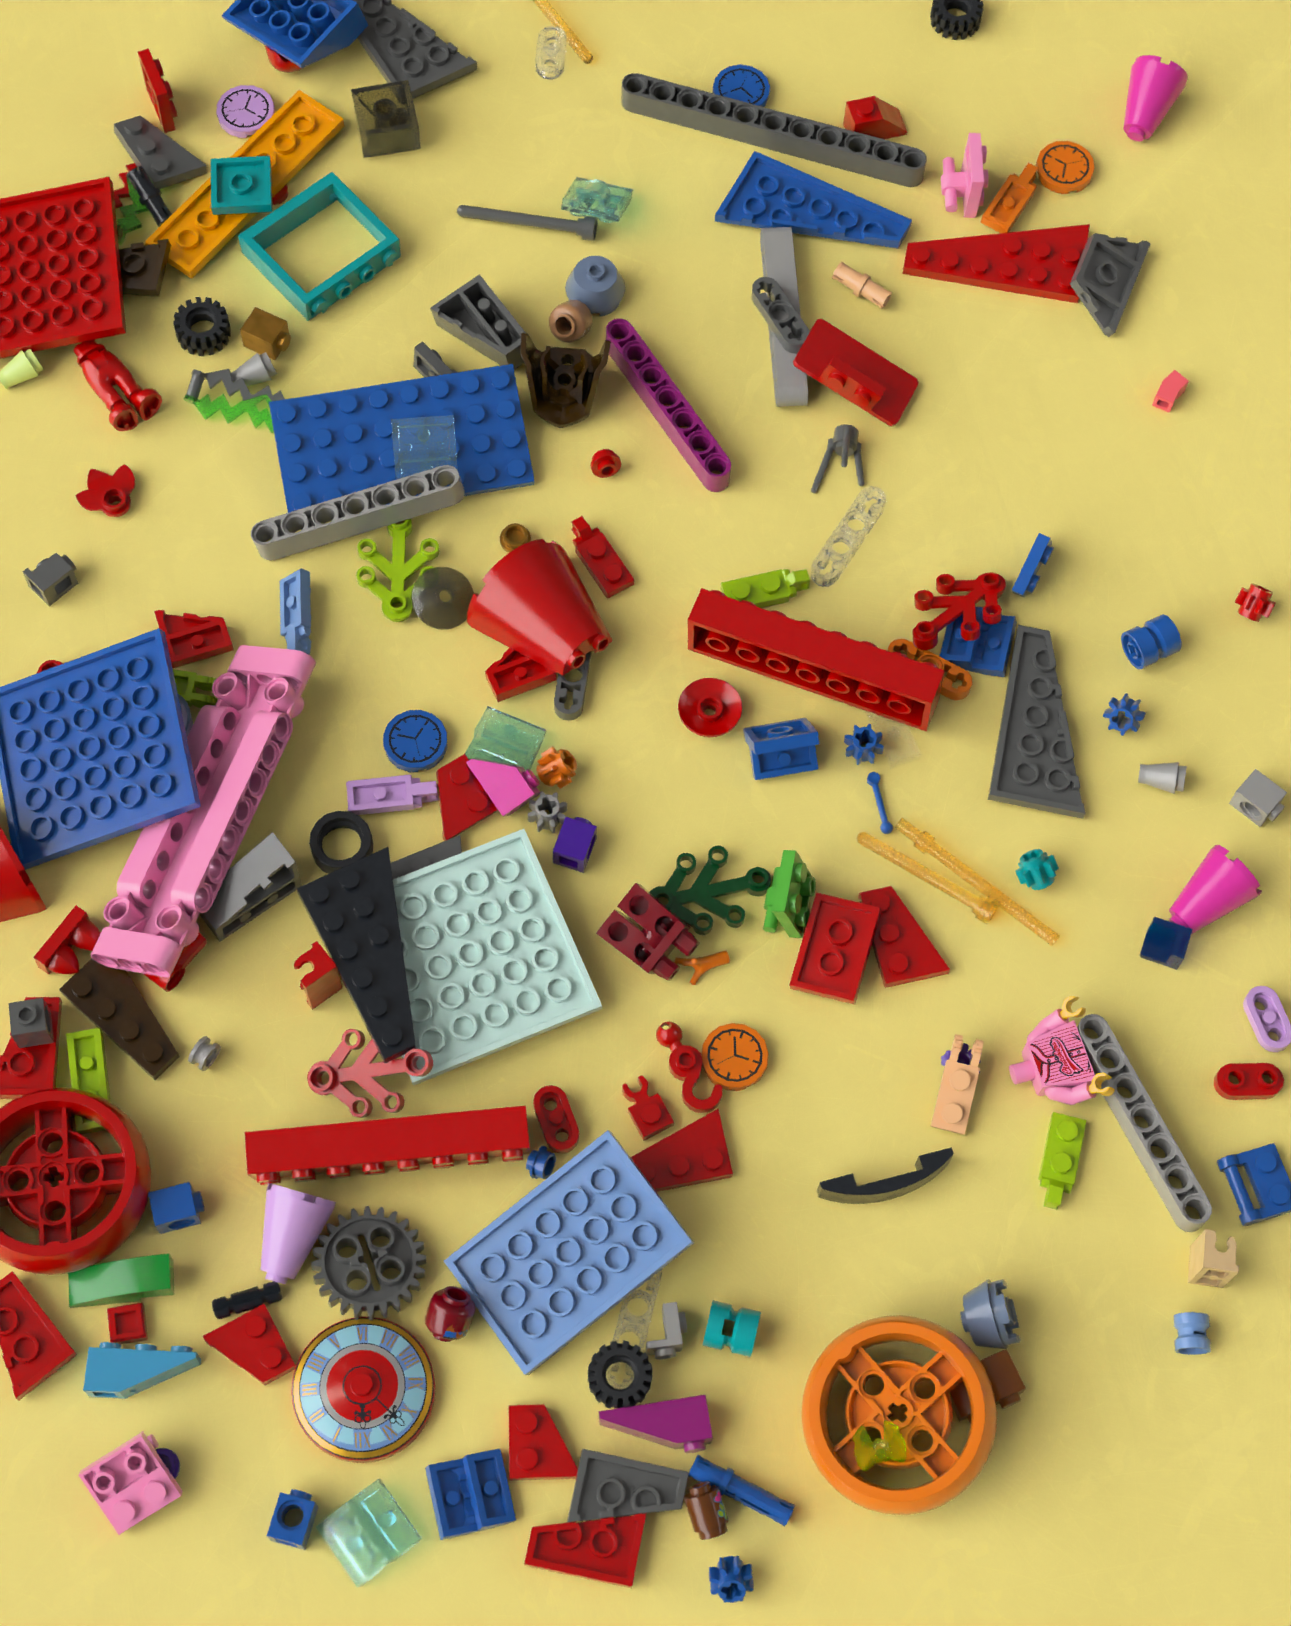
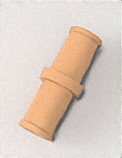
M841 262L833 273L832 279L853 290L855 296H863L881 309L886 306L891 298V291L871 281V276L868 274L862 275L844 262Z

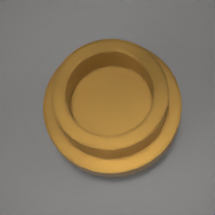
M517 523L506 526L500 534V545L508 553L531 541L529 531L523 525Z

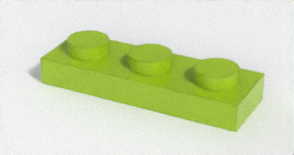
M99 1027L66 1033L72 1088L88 1091L110 1101L103 1031ZM75 1116L76 1132L79 1134L105 1130L94 1121Z

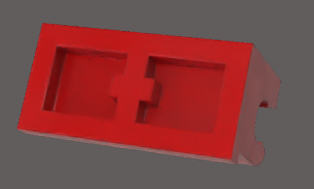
M318 941L311 944L312 948L298 957L294 963L295 969L301 968L305 963L312 964L313 971L307 973L300 983L301 990L305 989L307 1004L312 1010L343 989L336 964Z

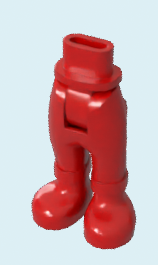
M90 340L75 346L73 352L78 357V365L82 368L84 377L90 387L110 411L109 422L116 430L128 431L134 429L138 425V417L132 407L126 404L113 386H117L125 394V397L135 407L137 413L144 421L152 418L159 410L162 397L158 391L152 388L143 390L136 383L133 375L122 361L107 350L103 344H97L95 340Z

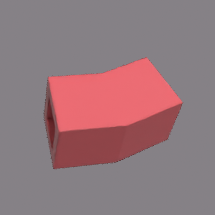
M1176 370L1171 372L1162 381L1152 406L1170 413L1175 400L1185 392L1189 381Z

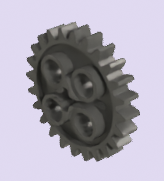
M366 1206L362 1216H359L353 1208L351 1209V1219L349 1220L339 1214L338 1227L330 1223L326 1225L330 1236H318V1241L323 1247L313 1248L314 1257L319 1259L311 1262L312 1270L319 1272L313 1276L314 1283L323 1284L319 1289L320 1296L324 1297L331 1294L328 1300L331 1308L340 1302L341 1315H345L350 1308L354 1309L356 1320L359 1319L362 1311H367L370 1321L373 1320L375 1311L380 1310L384 1318H387V1307L390 1306L397 1312H400V1299L409 1303L412 1302V1295L409 1289L414 1291H420L421 1289L420 1283L415 1278H425V1269L419 1266L426 1264V1255L418 1254L424 1250V1243L421 1241L414 1242L418 1238V1230L414 1229L407 1232L409 1220L405 1219L398 1224L396 1211L388 1218L384 1217L383 1207L379 1208L376 1215H371L369 1206ZM360 1235L365 1237L370 1259L374 1263L375 1275L381 1287L379 1291L374 1290L368 1266L364 1263L363 1250L358 1240ZM380 1236L387 1237L390 1240L384 1247H377L372 1244V1241ZM344 1247H352L356 1250V1253L348 1258L341 1257L338 1254ZM388 1268H395L400 1271V1275L394 1279H387L382 1276V1273ZM354 1279H362L366 1282L364 1288L360 1290H353L348 1287V1284Z

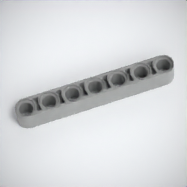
M761 228L760 243L763 277H770L779 284L800 315L792 228ZM771 291L766 293L769 299ZM777 310L772 313L773 317L777 320H785L789 317L788 313L783 310ZM768 325L776 407L807 406V374L796 368L793 364L797 353L786 351ZM791 332L790 339L796 338ZM801 336L796 338L797 341L801 340Z
M443 465L260 521L253 526L251 538L262 558L265 560H276L453 506L463 499L465 490L457 469L450 465Z
M1096 1014L1086 1015L1081 1019L1077 1029L1095 1075L1106 1073L1112 1077L1110 1080L1103 1081L1101 1089L1106 1087L1115 1089L1111 1096H1104L1105 1100L1175 1224L1185 1232L1197 1231L1212 1214L1210 1201L1107 1021ZM1089 1028L1094 1030L1098 1038L1091 1039L1087 1037L1083 1029ZM1100 1058L1111 1059L1115 1068H1106L1102 1065ZM1117 1087L1127 1088L1131 1093V1098L1120 1096ZM1134 1117H1143L1148 1123V1128L1137 1126ZM1151 1146L1162 1148L1165 1158L1154 1156ZM1168 1176L1179 1178L1182 1188L1172 1187L1168 1181ZM1185 1207H1194L1199 1212L1200 1219L1190 1218L1185 1211Z

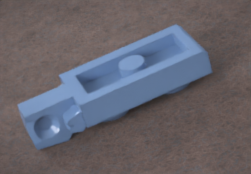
M301 568L280 580V634L286 639L287 649L302 651L309 655L311 650V640L308 637L311 633L310 572Z

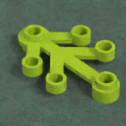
M411 518L404 520V523L400 525L395 523L387 525L388 533L393 537L392 564L377 551L376 544L372 539H362L357 545L360 558L368 560L391 581V591L376 580L375 571L369 566H363L358 569L356 574L357 582L361 587L368 588L382 601L381 607L384 616L393 622L405 621L413 612V601L428 588L436 586L439 582L438 570L433 566H426L420 571V579L404 591V582L425 563L437 558L439 555L438 542L435 539L427 538L421 542L420 551L405 563V538L412 532ZM431 546L434 547L435 550L432 552L425 551V548ZM364 547L372 548L370 552L362 551ZM365 574H369L372 576L368 580L361 579V577ZM427 574H432L435 576L431 580H427L424 578V576ZM394 603H402V604H403V605H402L401 607H399V608H394V607L392 606V604H394Z

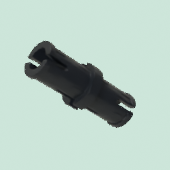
M138 166V168L128 172L126 177L140 196L139 201L141 205L147 207L157 226L160 227L172 213L163 201L160 189L155 188L143 166Z

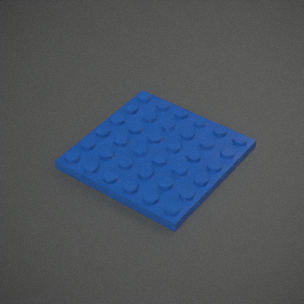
M160 628L0 687V782L11 845L25 870L201 807L166 635Z

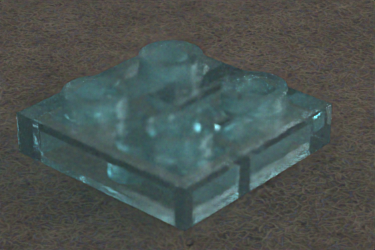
M576 177L562 199L561 210L570 211L574 216L588 215L597 217L600 221L606 223L619 222L632 200L633 189L608 184L602 180Z

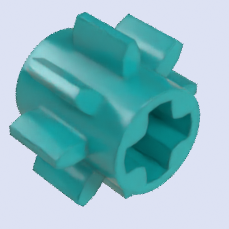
M1034 849L1020 857V862L1018 863L1020 868L1015 871L1021 884L1026 883L1033 890H1041L1054 882L1055 871L1059 867L1054 855L1048 856L1041 849Z

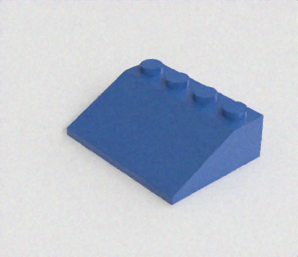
M236 0L221 15L230 24L301 68L350 46L368 26L358 3L354 0Z

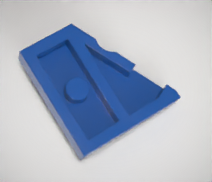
M1041 533L1038 534L1012 588L1013 593L1025 597L1027 591L1030 593L1034 592L1040 576L1036 574L1042 563L1047 564L1054 549L1051 547V538Z

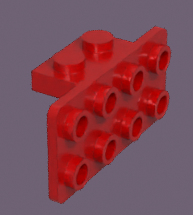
M817 319L793 360L796 368L891 427L899 422L919 383L917 378L824 319Z

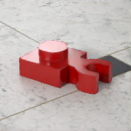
M641 1075L638 1077V1083L641 1086L640 1091L632 1092L625 1083L622 1085V1093L628 1101L635 1104L628 1108V1113L644 1141L674 1126V1121L659 1093L651 1097L648 1096V1082Z

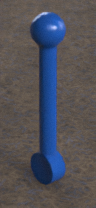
M871 772L867 776V783L872 786L882 821L880 830L884 834H889L893 830V825L887 819L878 785L880 775L876 772Z

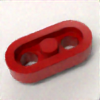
M1270 1063L1226 1064L1219 1069L1214 1077L1216 1092L1228 1100L1270 1099L1278 1094L1284 1084L1282 1072L1278 1067ZM1233 1075L1237 1077L1239 1084L1231 1083L1228 1076ZM1262 1075L1270 1076L1272 1083L1264 1082Z
M553 1085L544 1086L536 1092L533 1099V1107L546 1144L554 1152H570L578 1144L579 1128L569 1101L561 1088ZM548 1101H553L557 1104V1107L554 1110H547L544 1105ZM560 1132H565L569 1137L566 1141H558L556 1135Z

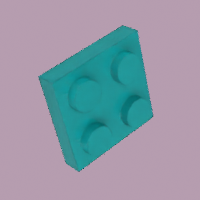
M270 156L210 159L211 209L213 215L272 212Z

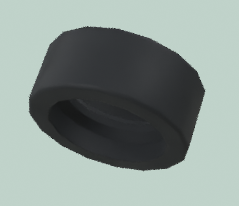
M335 811L324 815L315 823L310 832L309 844L314 861L325 873H332L373 854V839L368 824L359 815L350 811ZM338 828L352 829L357 832L361 839L359 851L353 857L345 860L329 858L322 848L324 837L332 830Z

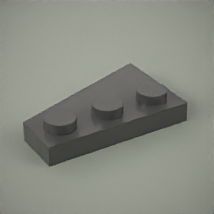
M141 115L114 123V133L136 166H143L155 188L162 189L207 174L206 164Z

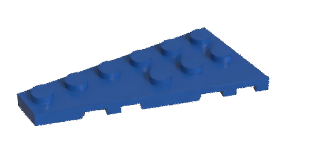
M756 151L753 152L715 214L714 221L755 228L791 227L792 233L892 248L900 247L912 224V220Z

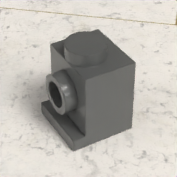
M57 552L50 558L39 562L36 569L32 572L28 568L23 571L28 586L48 606L52 605L78 584L74 573L76 566L65 554L60 556Z

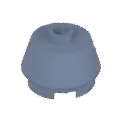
M589 256L579 261L569 275L565 287L569 300H578L584 303L592 314L600 313V317L612 313L619 306L625 293V283L619 271L609 259L602 256Z
M988 1279L963 1295L964 1311L960 1312L961 1321L965 1332H970L976 1346L1007 1349L1008 1345L1020 1342L1019 1335L1013 1334L1012 1330L1019 1328L1013 1300L1009 1299V1297H1004L1002 1292L1003 1289H1007L1004 1279L993 1282Z

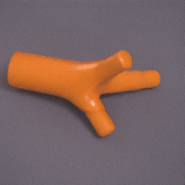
M722 951L698 958L686 959L676 957L675 963L695 969L690 983L696 985L700 976L706 971L728 964L730 959L727 951Z

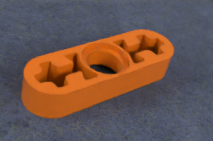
M896 639L890 643L887 651H905L909 659L914 660L915 657H918V662L933 663L939 669L947 672L942 682L940 694L952 700H962L968 696L972 686V677L968 671L928 650L916 648L913 642L909 640ZM957 679L961 680V686L957 689L952 687L953 682H956Z

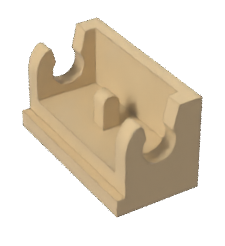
M1205 1229L1190 1245L1188 1283L1223 1288L1239 1273V1265H1236V1242L1232 1236L1227 1241L1228 1250L1226 1252H1219L1215 1247L1217 1241L1215 1230Z

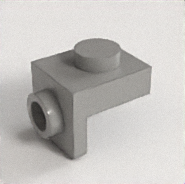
M677 1302L664 1303L662 1305L665 1339L646 1342V1354L655 1355V1359L673 1358L676 1356V1352L682 1351L683 1342L681 1334L687 1333L685 1312H678Z

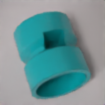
M713 1300L702 1346L718 1350L729 1346L732 1353L751 1357L761 1312L744 1307L734 1311L731 1304ZM725 1319L735 1321L732 1337L722 1335Z

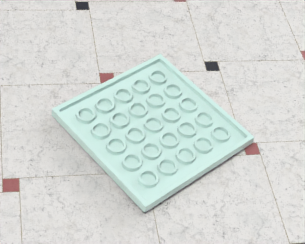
M525 829L393 879L416 1049L428 1051L433 1058V1068L429 1074L423 1077L409 1075L413 1086L602 1009L600 999ZM420 1057L417 1060V1067L422 1069L425 1066V1060L423 1057Z

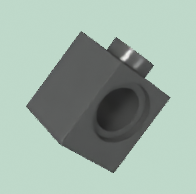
M44 998L8 1003L11 1036L19 1048L54 1043L51 1010Z

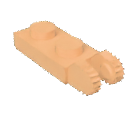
M955 1034L949 1060L945 1062L931 1127L965 1135L980 1071L978 1065L984 1041L975 1040L971 1050L970 1064L966 1065L957 1062L963 1046V1036Z

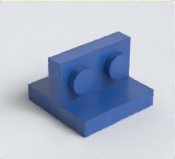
M807 718L743 728L744 738L750 750L752 772L755 780L818 770L815 746L819 744L818 731Z

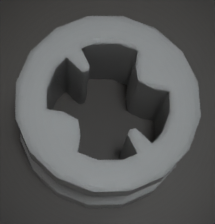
M204 1036L196 1043L188 1058L191 1064L198 1063V1067L202 1071L207 1070L213 1064L221 1049L219 1044H211V1040L207 1036Z

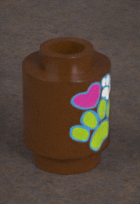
M709 1481L699 1482L690 1486V1493L684 1496V1500L694 1532H698L701 1540L712 1539L728 1531L726 1523L729 1520L719 1487L716 1485L710 1486Z

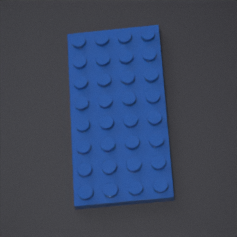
M513 364L269 402L288 513L443 465H450L457 469L465 490L464 496L530 486L535 483Z

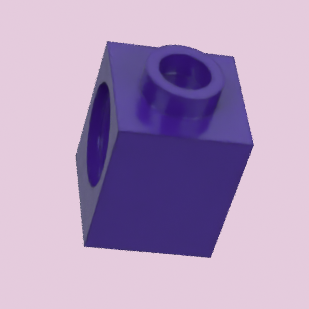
M565 817L553 848V863L584 873L597 839V826L581 817H575L574 819Z

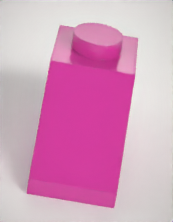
M479 758L470 759L466 762L502 816H510L527 804L529 800L534 799L540 794L537 788L540 783L530 769L525 770L522 766Z

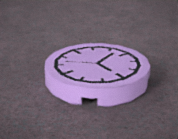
M240 85L231 88L221 96L217 103V117L221 128L229 135L238 138H247V135H253L275 114V107L271 96L263 89L253 85Z

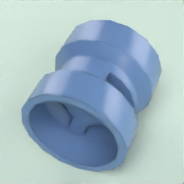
M1199 1312L1175 1314L1174 1327L1178 1330V1337L1174 1340L1175 1352L1186 1355L1210 1353L1211 1342L1207 1338L1206 1330L1210 1327L1209 1315Z

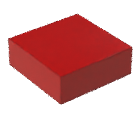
M142 1302L107 1308L110 1342L126 1344L148 1340L145 1308Z

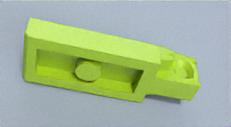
M780 569L721 582V591L727 597L738 601L747 600L759 608L789 602L790 598L797 596V591L809 589L810 577L807 569L791 573L789 569Z
M1053 1112L1051 1115L1038 1178L1040 1186L1047 1188L1044 1207L1057 1210L1061 1204L1063 1192L1071 1193L1075 1183L1087 1120Z

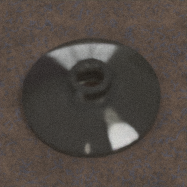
M435 567L424 572L415 582L411 596L412 606L418 618L426 625L440 630L452 629L461 625L467 619L468 607L474 591L469 580L461 572L449 567ZM441 591L449 593L450 600L448 602H443L440 599L439 594Z

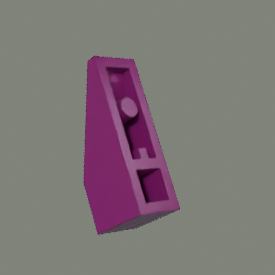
M706 1395L599 1411V1424L673 1449L684 1448L685 1453L706 1450L705 1445L711 1444L713 1439Z

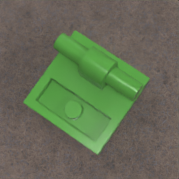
M783 850L781 865L774 869L772 885L767 889L764 909L767 911L763 930L770 933L776 932L779 921L790 938H802L804 927L807 926L810 915L809 899L810 896H814L816 882L807 869L806 864L795 850Z

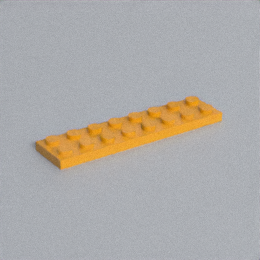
M298 90L230 158L270 156L273 198L344 127V119L304 92ZM210 177L145 241V244H158V240L169 239L171 249L167 263L192 279L257 213L213 215L211 209Z

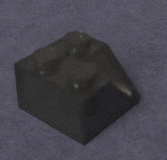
M409 80L351 89L363 158L421 149L419 125Z

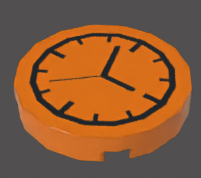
M1056 141L1048 144L1040 151L1036 162L1038 179L1041 184L1050 191L1060 194H1069V191L1077 190L1076 192L1083 190L1090 183L1095 169L1094 160L1089 151L1080 144L1071 141Z
M730 1023L719 1026L706 1038L702 1046V1067L713 1084H720L724 1090L740 1091L761 1080L767 1069L769 1052L765 1040L756 1030L745 1024Z

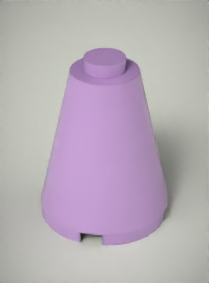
M272 1183L268 1184L260 1270L267 1272L265 1279L286 1284L287 1278L295 1279L332 1214L336 1202Z

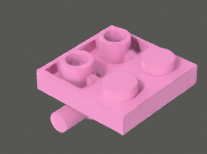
M969 133L961 172H955L954 158L946 157L943 159L941 190L942 195L945 196L946 211L955 212L957 210V197H963L964 218H976L978 206H983L984 188L988 187V170H983V164L986 163L987 148L986 145H981V133Z
M144 1432L139 1433L85 1467L79 1473V1477L118 1535L174 1501L182 1494V1489L156 1452L155 1448L159 1447L152 1434L146 1437Z

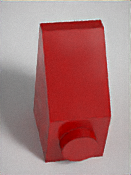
M875 96L846 102L843 122L845 129L884 140L907 135V129L897 107Z

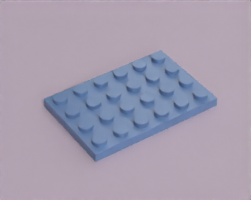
M607 1130L445 1259L444 1262L462 1288L469 1293L479 1312L524 1375H529L693 1245L694 1241L613 1133Z

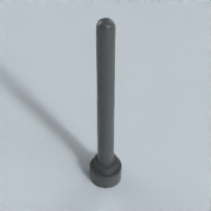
M460 205L457 208V214L461 217L575 232L577 236H582V240L594 241L597 232V217L585 216L576 221L468 205Z

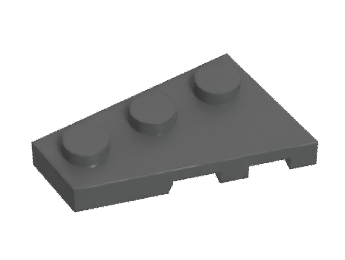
M582 1449L567 1523L682 1509L689 1472Z

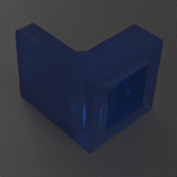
M1153 917L1145 934L1140 957L1177 970L1184 960L1193 929Z

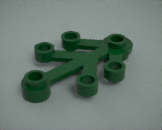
M717 845L709 850L708 861L690 889L678 891L686 875H690L695 871L696 859L690 853H682L678 856L676 869L666 885L655 887L650 893L656 899L660 897L667 898L669 902L665 906L686 924L693 927L697 934L706 935L712 930V917L704 912L695 914L682 905L694 902L724 919L728 926L737 928L744 923V909L738 905L729 907L715 899V897L745 890L752 896H763L770 887L771 876L764 868L755 867L750 869L746 876L710 884L718 869L723 867L728 859L727 850ZM720 853L724 858L717 861L712 858V855ZM688 860L692 863V866L684 868L680 863ZM755 875H760L763 877L764 881L762 883H756L753 881L752 877ZM736 912L741 918L734 921L730 919L729 914ZM699 920H706L709 926L701 928L697 925V922Z

